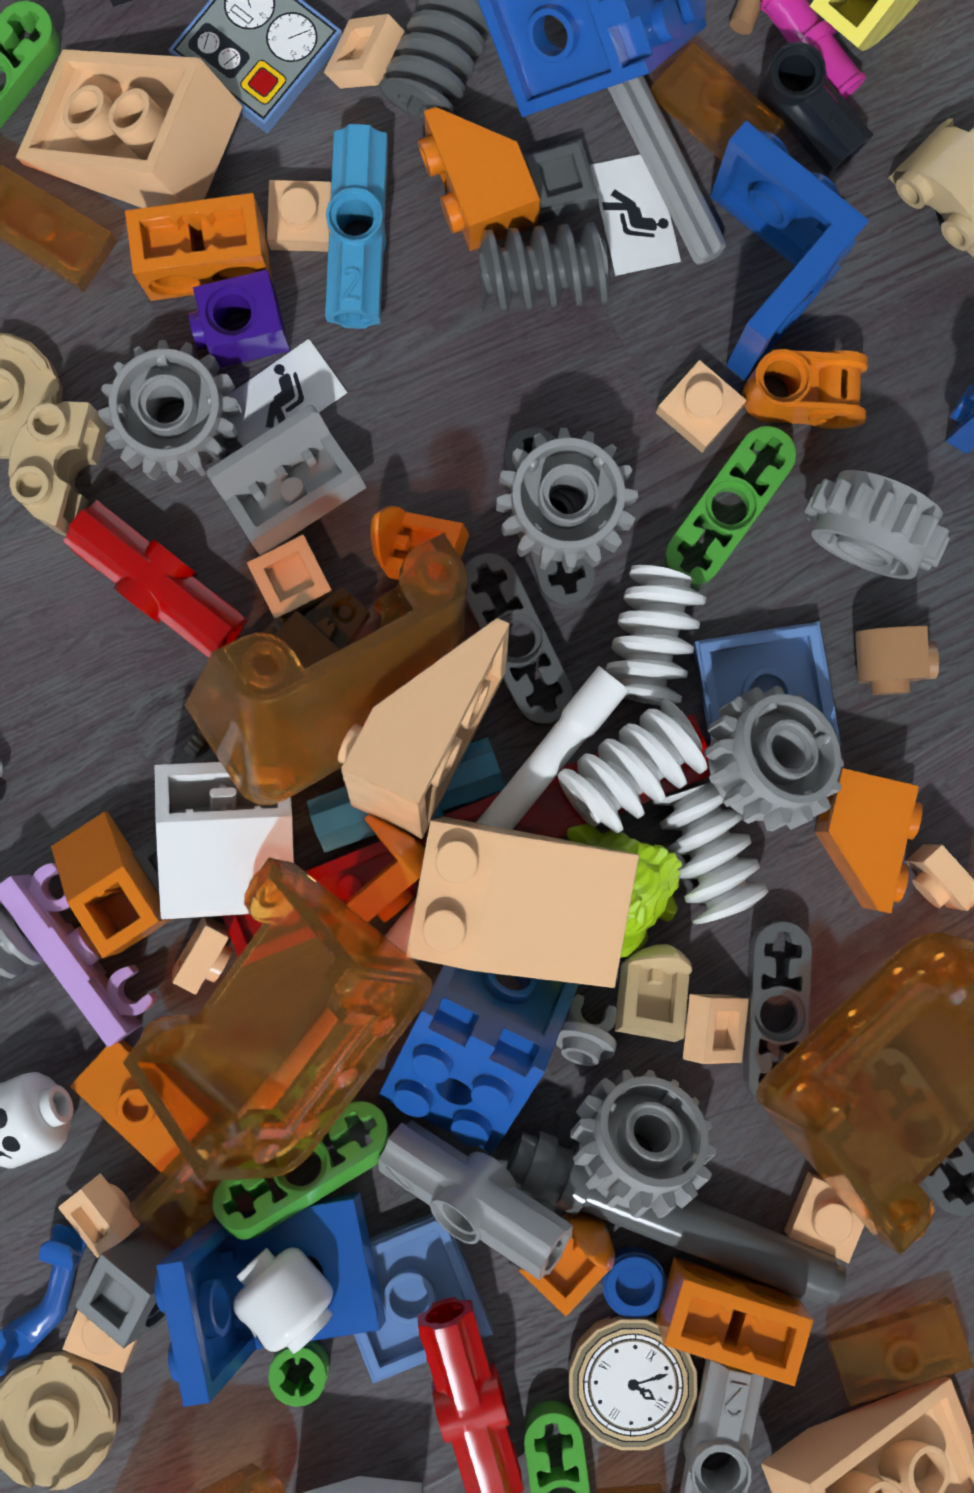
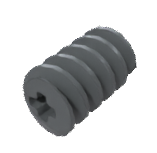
M478 0L417 1V12L412 15L407 23V34L401 38L396 47L397 57H394L388 64L386 69L387 79L383 80L379 85L382 94L393 105L420 118H424L423 111L433 107L455 115L454 106L449 100H459L463 97L465 86L459 78H469L473 75L475 63L471 56H479L483 53L485 40L481 35L490 34Z
M594 222L584 223L578 242L575 241L568 224L558 226L553 244H550L543 226H535L533 228L528 246H525L518 228L508 229L502 248L499 247L492 230L483 231L478 248L483 312L485 311L489 294L495 295L501 311H509L514 292L520 293L527 310L534 309L539 290L545 291L551 308H558L563 290L566 288L570 289L576 306H583L588 287H595L601 304H608L609 276L606 242L601 240Z

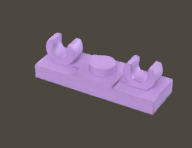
M56 863L40 867L33 876L27 874L8 877L0 883L1 903L106 1046L110 1047L142 1026L135 1015H139L152 1008L159 998L158 995L153 991L142 997L139 1001H132L126 997L124 985L130 977H133L139 971L136 965L121 968L114 972L109 980L105 976L107 972L98 961L102 957L82 927L75 929L71 923H66L60 915L59 911L71 909L65 895L61 899H57L49 891L50 880L59 874Z

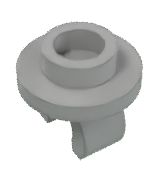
M577 994L572 1000L556 1045L562 1049L561 1054L567 1060L579 1065L595 1066L599 1063V1060L610 1059L615 1054L617 1043L609 1033L615 1025L617 1009L614 1006L608 1005L601 1018V1023L590 1024L584 1020L581 1014L584 996Z

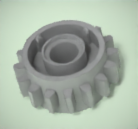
M159 340L156 350L145 352L140 346L134 348L135 358L126 365L117 362L113 366L117 372L113 384H103L101 389L109 399V407L98 410L99 417L106 425L114 427L104 436L106 441L115 450L124 448L120 458L131 469L143 462V472L149 479L156 481L162 471L168 472L175 483L182 482L184 472L195 470L201 477L206 475L207 469L205 464L213 458L221 461L225 459L227 455L222 447L226 439H237L239 435L236 427L230 422V417L241 414V406L236 398L227 396L235 389L233 382L228 374L217 375L220 366L211 354L198 361V353L191 343L185 342L180 351L171 349L166 340ZM171 401L184 402V410L177 420L171 423H159L157 421L158 413L166 403Z
M560 428L558 438L548 442L541 433L534 435L533 450L529 454L518 448L513 452L511 461L517 472L502 471L500 474L499 485L512 492L511 494H504L496 498V511L510 513V518L502 524L501 532L503 536L517 534L521 541L516 553L520 557H523L530 551L539 555V568L546 570L552 560L562 562L565 573H572L576 561L582 558L592 568L597 566L601 561L600 548L602 546L615 553L622 544V540L614 529L629 531L634 523L635 517L623 511V508L634 505L638 499V491L627 489L624 485V482L630 477L632 469L630 465L617 466L612 459L617 449L613 444L604 449L593 444V432L587 431L582 439L570 438L567 428ZM560 488L571 489L581 497L583 508L574 514H563L552 506L549 495Z
M842 471L838 474L835 483L823 479L821 484H817L804 512L809 515L807 520L815 524L811 535L820 546L851 564L892 578L912 579L916 576L919 568L928 571L931 566L937 567L950 540L947 537L950 531L939 526L943 518V512L936 503L905 484L866 471Z
M775 686L766 693H763L759 687H755L718 710L721 718L708 726L707 731L713 738L710 747L704 750V756L709 761L711 774L709 779L711 783H714L719 794L724 799L723 803L726 807L730 806L743 815V821L748 824L755 820L764 821L767 831H774L785 825L790 830L812 821L813 817L830 809L831 805L827 797L841 790L842 785L837 780L844 762L841 759L837 735L821 711L806 701L805 697L801 694L797 696L784 694L782 687Z
M629 1069L623 1070L613 1083L607 1078L601 1080L591 1092L592 1096L588 1095L578 1107L576 1113L582 1119L578 1121L570 1132V1137L579 1142V1152L573 1157L574 1164L584 1166L589 1175L585 1185L589 1190L596 1188L606 1197V1206L612 1209L616 1204L629 1208L633 1218H639L650 1208L653 1209L658 1218L665 1217L676 1205L682 1209L698 1195L696 1190L710 1180L712 1173L704 1165L716 1155V1148L709 1144L708 1131L713 1127L711 1121H706L698 1108L699 1101L696 1097L691 1098L679 1088V1082L673 1079L669 1082L657 1078L652 1070H648L641 1077H634ZM634 1133L641 1135L649 1142L652 1152L645 1150L638 1144Z

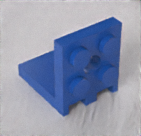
M478 0L522 117L649 74L707 26L704 18L706 11L705 0ZM546 15L554 16L563 23L567 32L565 48L556 47L548 40L544 30Z
M745 121L730 138L710 197L793 264L795 268L746 324L726 366L744 381H746L762 358L773 349L841 268L839 264L850 253L856 243L854 239L869 222L865 216L840 197L837 187L831 180L820 173H810L789 155L787 147L777 136L767 131L760 132L748 121Z
M443 965L378 1096L395 1104L403 1113L413 1117H421L452 1133L462 1143L480 1147L493 1154L545 1073L578 984L512 976L519 982L522 990H510L497 981L494 973L471 971ZM453 1079L459 1080V1081H461V1082L464 1083V1084L458 1083V1082L454 1081Z
M360 1192L321 1198L276 1227L253 1239L245 1240L233 1237L223 1228L218 1219L214 1217L156 1265L155 1299L160 1311L166 1314L171 1340L168 1349V1367L172 1379L175 1382H179L183 1407L210 1403L253 1352L264 1348L237 1317L233 1310V1303L237 1294L244 1287L236 1276L265 1248H268L275 1257L291 1247L300 1249L305 1255L315 1258L320 1263L323 1276L333 1288V1296L330 1304L327 1306L333 1313V1316L310 1341L378 1331L382 1328L386 1318ZM256 1210L240 1213L246 1219L255 1214Z

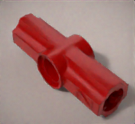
M98 500L91 506L82 509L68 526L69 530L63 542L71 548V551L95 570L100 571L116 584L113 588L130 603L158 624L162 620L210 660L215 662L231 648L241 635V631L248 621L240 614L241 612L216 592H212L196 579L198 574L154 539L149 542Z
M454 1296L433 1302L430 1308L417 1315L419 1337L433 1377L431 1389L439 1428L444 1442L452 1443L466 1493H521L524 1491L522 1471L508 1430L510 1417L501 1378L496 1364L489 1363L472 1300H460Z

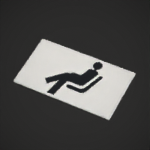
M641 154L590 165L599 196L598 203L615 276L681 262L670 213Z
M307 339L227 395L228 397L236 398L241 406V414L230 417V422L239 432L238 441L242 446H245L307 405H314L316 410L321 412L348 392L312 342Z

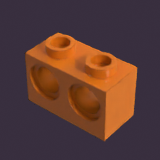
M253 193L125 210L133 274L150 301L194 295L193 287L263 270H268L272 280L265 223Z
M673 1257L667 1278L665 1295L655 1318L664 1346L791 1386H795L814 1321L797 1296L677 1257Z

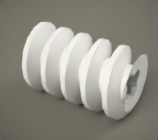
M634 565L631 567L629 575L641 586L626 589L623 600L637 611L620 613L617 622L621 629L631 635L614 638L611 649L616 654L626 660L608 663L605 671L630 690L623 699L650 705H660L664 698L673 703H681L682 696L668 688L666 684L667 680L687 678L688 671L672 662L673 655L693 653L694 646L679 638L678 635L681 630L699 628L700 622L684 612L685 607L703 605L707 597L690 588L693 579L684 573L653 565Z
M664 698L660 702V711L648 709L640 716V726L629 723L619 731V742L609 738L604 740L598 746L599 758L587 753L580 757L577 761L579 774L570 769H563L559 772L558 779L572 807L584 821L593 828L603 823L618 834L623 830L618 814L619 809L623 807L639 819L645 814L639 799L641 793L644 792L659 804L666 799L660 783L662 778L665 777L680 789L687 784L680 765L686 763L699 774L708 767L701 752V741L692 724L673 702Z
M711 782L667 796L659 804L652 801L655 806L674 807L675 811L661 821L660 826L663 830L682 831L683 836L671 844L668 850L669 852H675V854L690 855L691 861L679 869L680 875L678 878L698 879L699 885L685 895L684 898L686 903H701L707 906V910L692 921L693 924L711 922L744 911L768 893L766 883L745 881V879L760 868L758 859L737 857L738 853L752 843L750 835L729 833V829L742 820L743 815L734 809H721L720 805L724 799Z

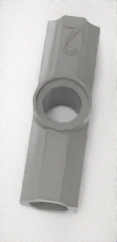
M413 1120L408 1124L401 1123L388 1138L385 1149L378 1159L379 1172L430 1205L432 1214L437 1222L453 1237L468 1244H475L481 1240L539 1280L544 1275L551 1273L561 1259L564 1249L572 1237L573 1225L517 1189L516 1182L510 1172L496 1159L481 1152H473L466 1156Z
M706 1359L693 1426L687 1431L683 1441V1454L686 1461L679 1493H747L751 1483V1468L748 1458L764 1382L763 1376ZM726 1452L731 1455L729 1462L722 1468L708 1470L702 1467L703 1461L710 1454Z

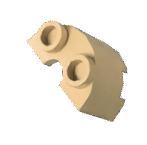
M952 118L939 125L888 179L895 184L899 196L909 206L921 209L928 205L935 209L944 219V222L941 224V232L944 238L953 247L961 251H967L974 258V127L969 132L954 126Z
M64 401L55 405L43 403L36 406L29 412L26 423L21 426L10 448L8 475L10 477L9 487L12 495L35 518L63 536L67 535L68 526L82 509L87 508L88 500L77 493L75 478L84 467L99 464L105 441L104 436L107 434L109 425H106L101 420L99 412L88 402Z

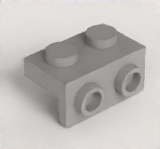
M307 405L207 470V476L224 499L260 556L367 488L353 464L329 432L314 405Z

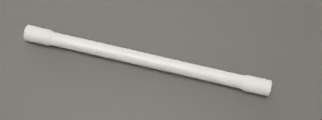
M598 666L563 709L559 721L476 823L513 830L582 743L596 733L630 690ZM416 898L277 1070L271 1072L236 1114L235 1121L237 1125L249 1137L261 1142L266 1140L299 1099L304 1086L407 961L406 952Z

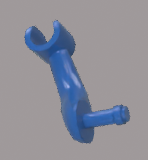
M55 1224L52 1228L51 1239L45 1241L40 1247L39 1261L52 1265L48 1288L42 1301L36 1307L0 1330V1377L6 1373L11 1359L19 1360L26 1358L63 1320L68 1312L75 1271L86 1248V1243L72 1227Z

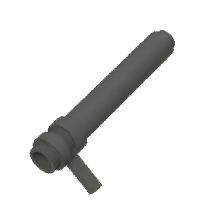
M539 1130L535 1136L521 1131L515 1141L506 1169L515 1180L517 1189L554 1213L556 1208L576 1215L581 1210L819 1306L825 1301L834 1304L841 1296L846 1280V1268L838 1264L836 1257L695 1199L691 1200L682 1209L676 1205L663 1218H658L652 1208L648 1209L639 1218H633L629 1208L616 1204L611 1209L606 1206L607 1198L596 1188L588 1189L585 1184L589 1179V1175L585 1167L575 1165L573 1157L579 1152V1146L574 1145L571 1150L558 1145L557 1137ZM511 1260L509 1261V1263H510L511 1265L516 1266V1267L522 1269L521 1267H519L517 1264H515V1263L512 1262Z

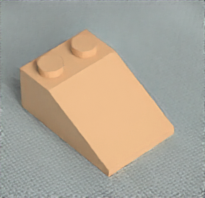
M62 49L15 158L23 165L140 208L204 200L243 106L201 58Z
M496 618L373 707L363 727L354 724L350 728L340 747L338 762L343 764L341 767L343 781H345L352 807L381 818L414 836L423 838L506 673L509 623Z
M449 817L431 820L406 957L471 971L615 988L639 854Z
M941 1375L806 1429L762 1461L761 1466L772 1493H974V1438L951 1378Z

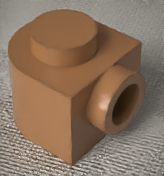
M928 626L875 628L855 632L858 683H871V695L911 693L910 682L937 678L939 672V652L936 642L928 641Z

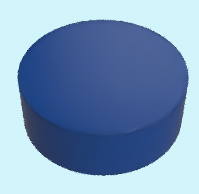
M629 1246L615 1251L613 1268L603 1276L601 1285L607 1303L615 1312L628 1318H642L652 1314L661 1306L667 1288V1279L661 1263L654 1254L641 1247Z

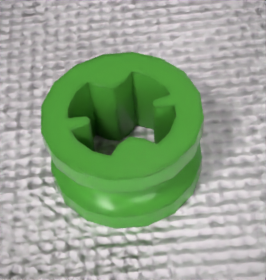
M314 1340L309 1341L294 1354L287 1347L275 1353L268 1374L269 1386L275 1397L285 1405L294 1407L309 1405L324 1390L329 1374L330 1362L328 1353L322 1344ZM295 1358L296 1365H299L301 1358H305L312 1363L313 1366L309 1375L311 1382L309 1384H304L302 1377H300L298 1384H294L287 1379L286 1375L290 1367L288 1359Z

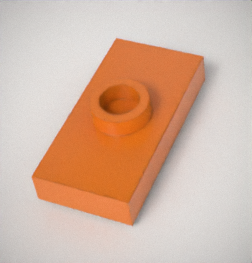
M124 1039L110 1047L106 1046L70 1085L77 1094L162 1174L170 1168L211 1123Z

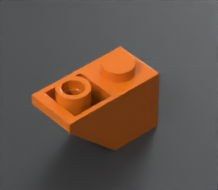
M433 107L423 111L426 137L417 140L418 147L429 177L440 175L447 194L440 196V202L451 233L454 234L462 231L469 251L479 248L484 230H492L496 240L499 241L506 238L509 228H518L520 233L538 226L540 198L518 143L440 108Z
M841 768L837 780L842 785L841 790L827 797L831 807L828 811L818 815L814 832L861 907L891 914L893 903L902 900L908 883L909 869L907 865L902 864L907 839L913 840L921 824L922 804L916 802L919 786Z
M108 812L101 813L51 846L66 901L102 958L122 953L173 920L161 919L160 896Z

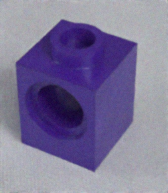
M268 270L193 287L198 310L188 312L193 338L198 350L208 349L210 354L215 357L220 368L290 351L277 293ZM236 312L251 314L249 322L242 329L237 331L222 329L224 321L231 314Z

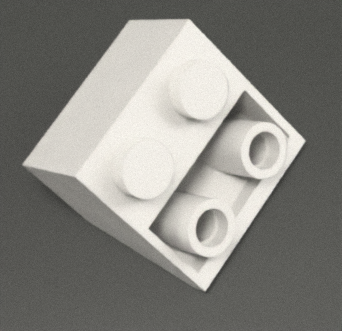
M288 759L154 765L161 919L295 911L293 829Z

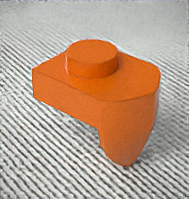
M388 506L375 513L371 518V546L375 559L385 574L392 579L450 590L469 538V533L464 524L405 512L401 507Z
M369 814L364 818L365 821L393 854L395 859L348 900L347 906L364 925L376 915L385 923L414 898L407 888L420 878L425 848L406 831Z
M567 1212L561 1217L573 1225L572 1237L567 1243L561 1259L549 1275L546 1274L539 1280L527 1271L518 1268V1271L565 1316L613 1268L615 1262L614 1247L603 1219L583 1212H578L576 1215Z

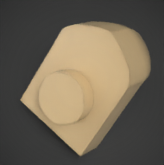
M655 944L633 953L622 962L614 1031L677 1042L684 1038L689 975L692 972V965L685 954L671 945Z

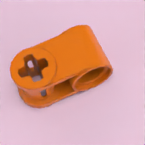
M788 349L773 350L762 358L744 383L742 397L747 400L744 407L756 420L766 423L808 424L827 429H844L860 426L866 421V410L860 406L861 374L867 371L868 357L855 351L813 352ZM774 376L781 379L788 388V397L781 398L771 394L764 384L763 377Z

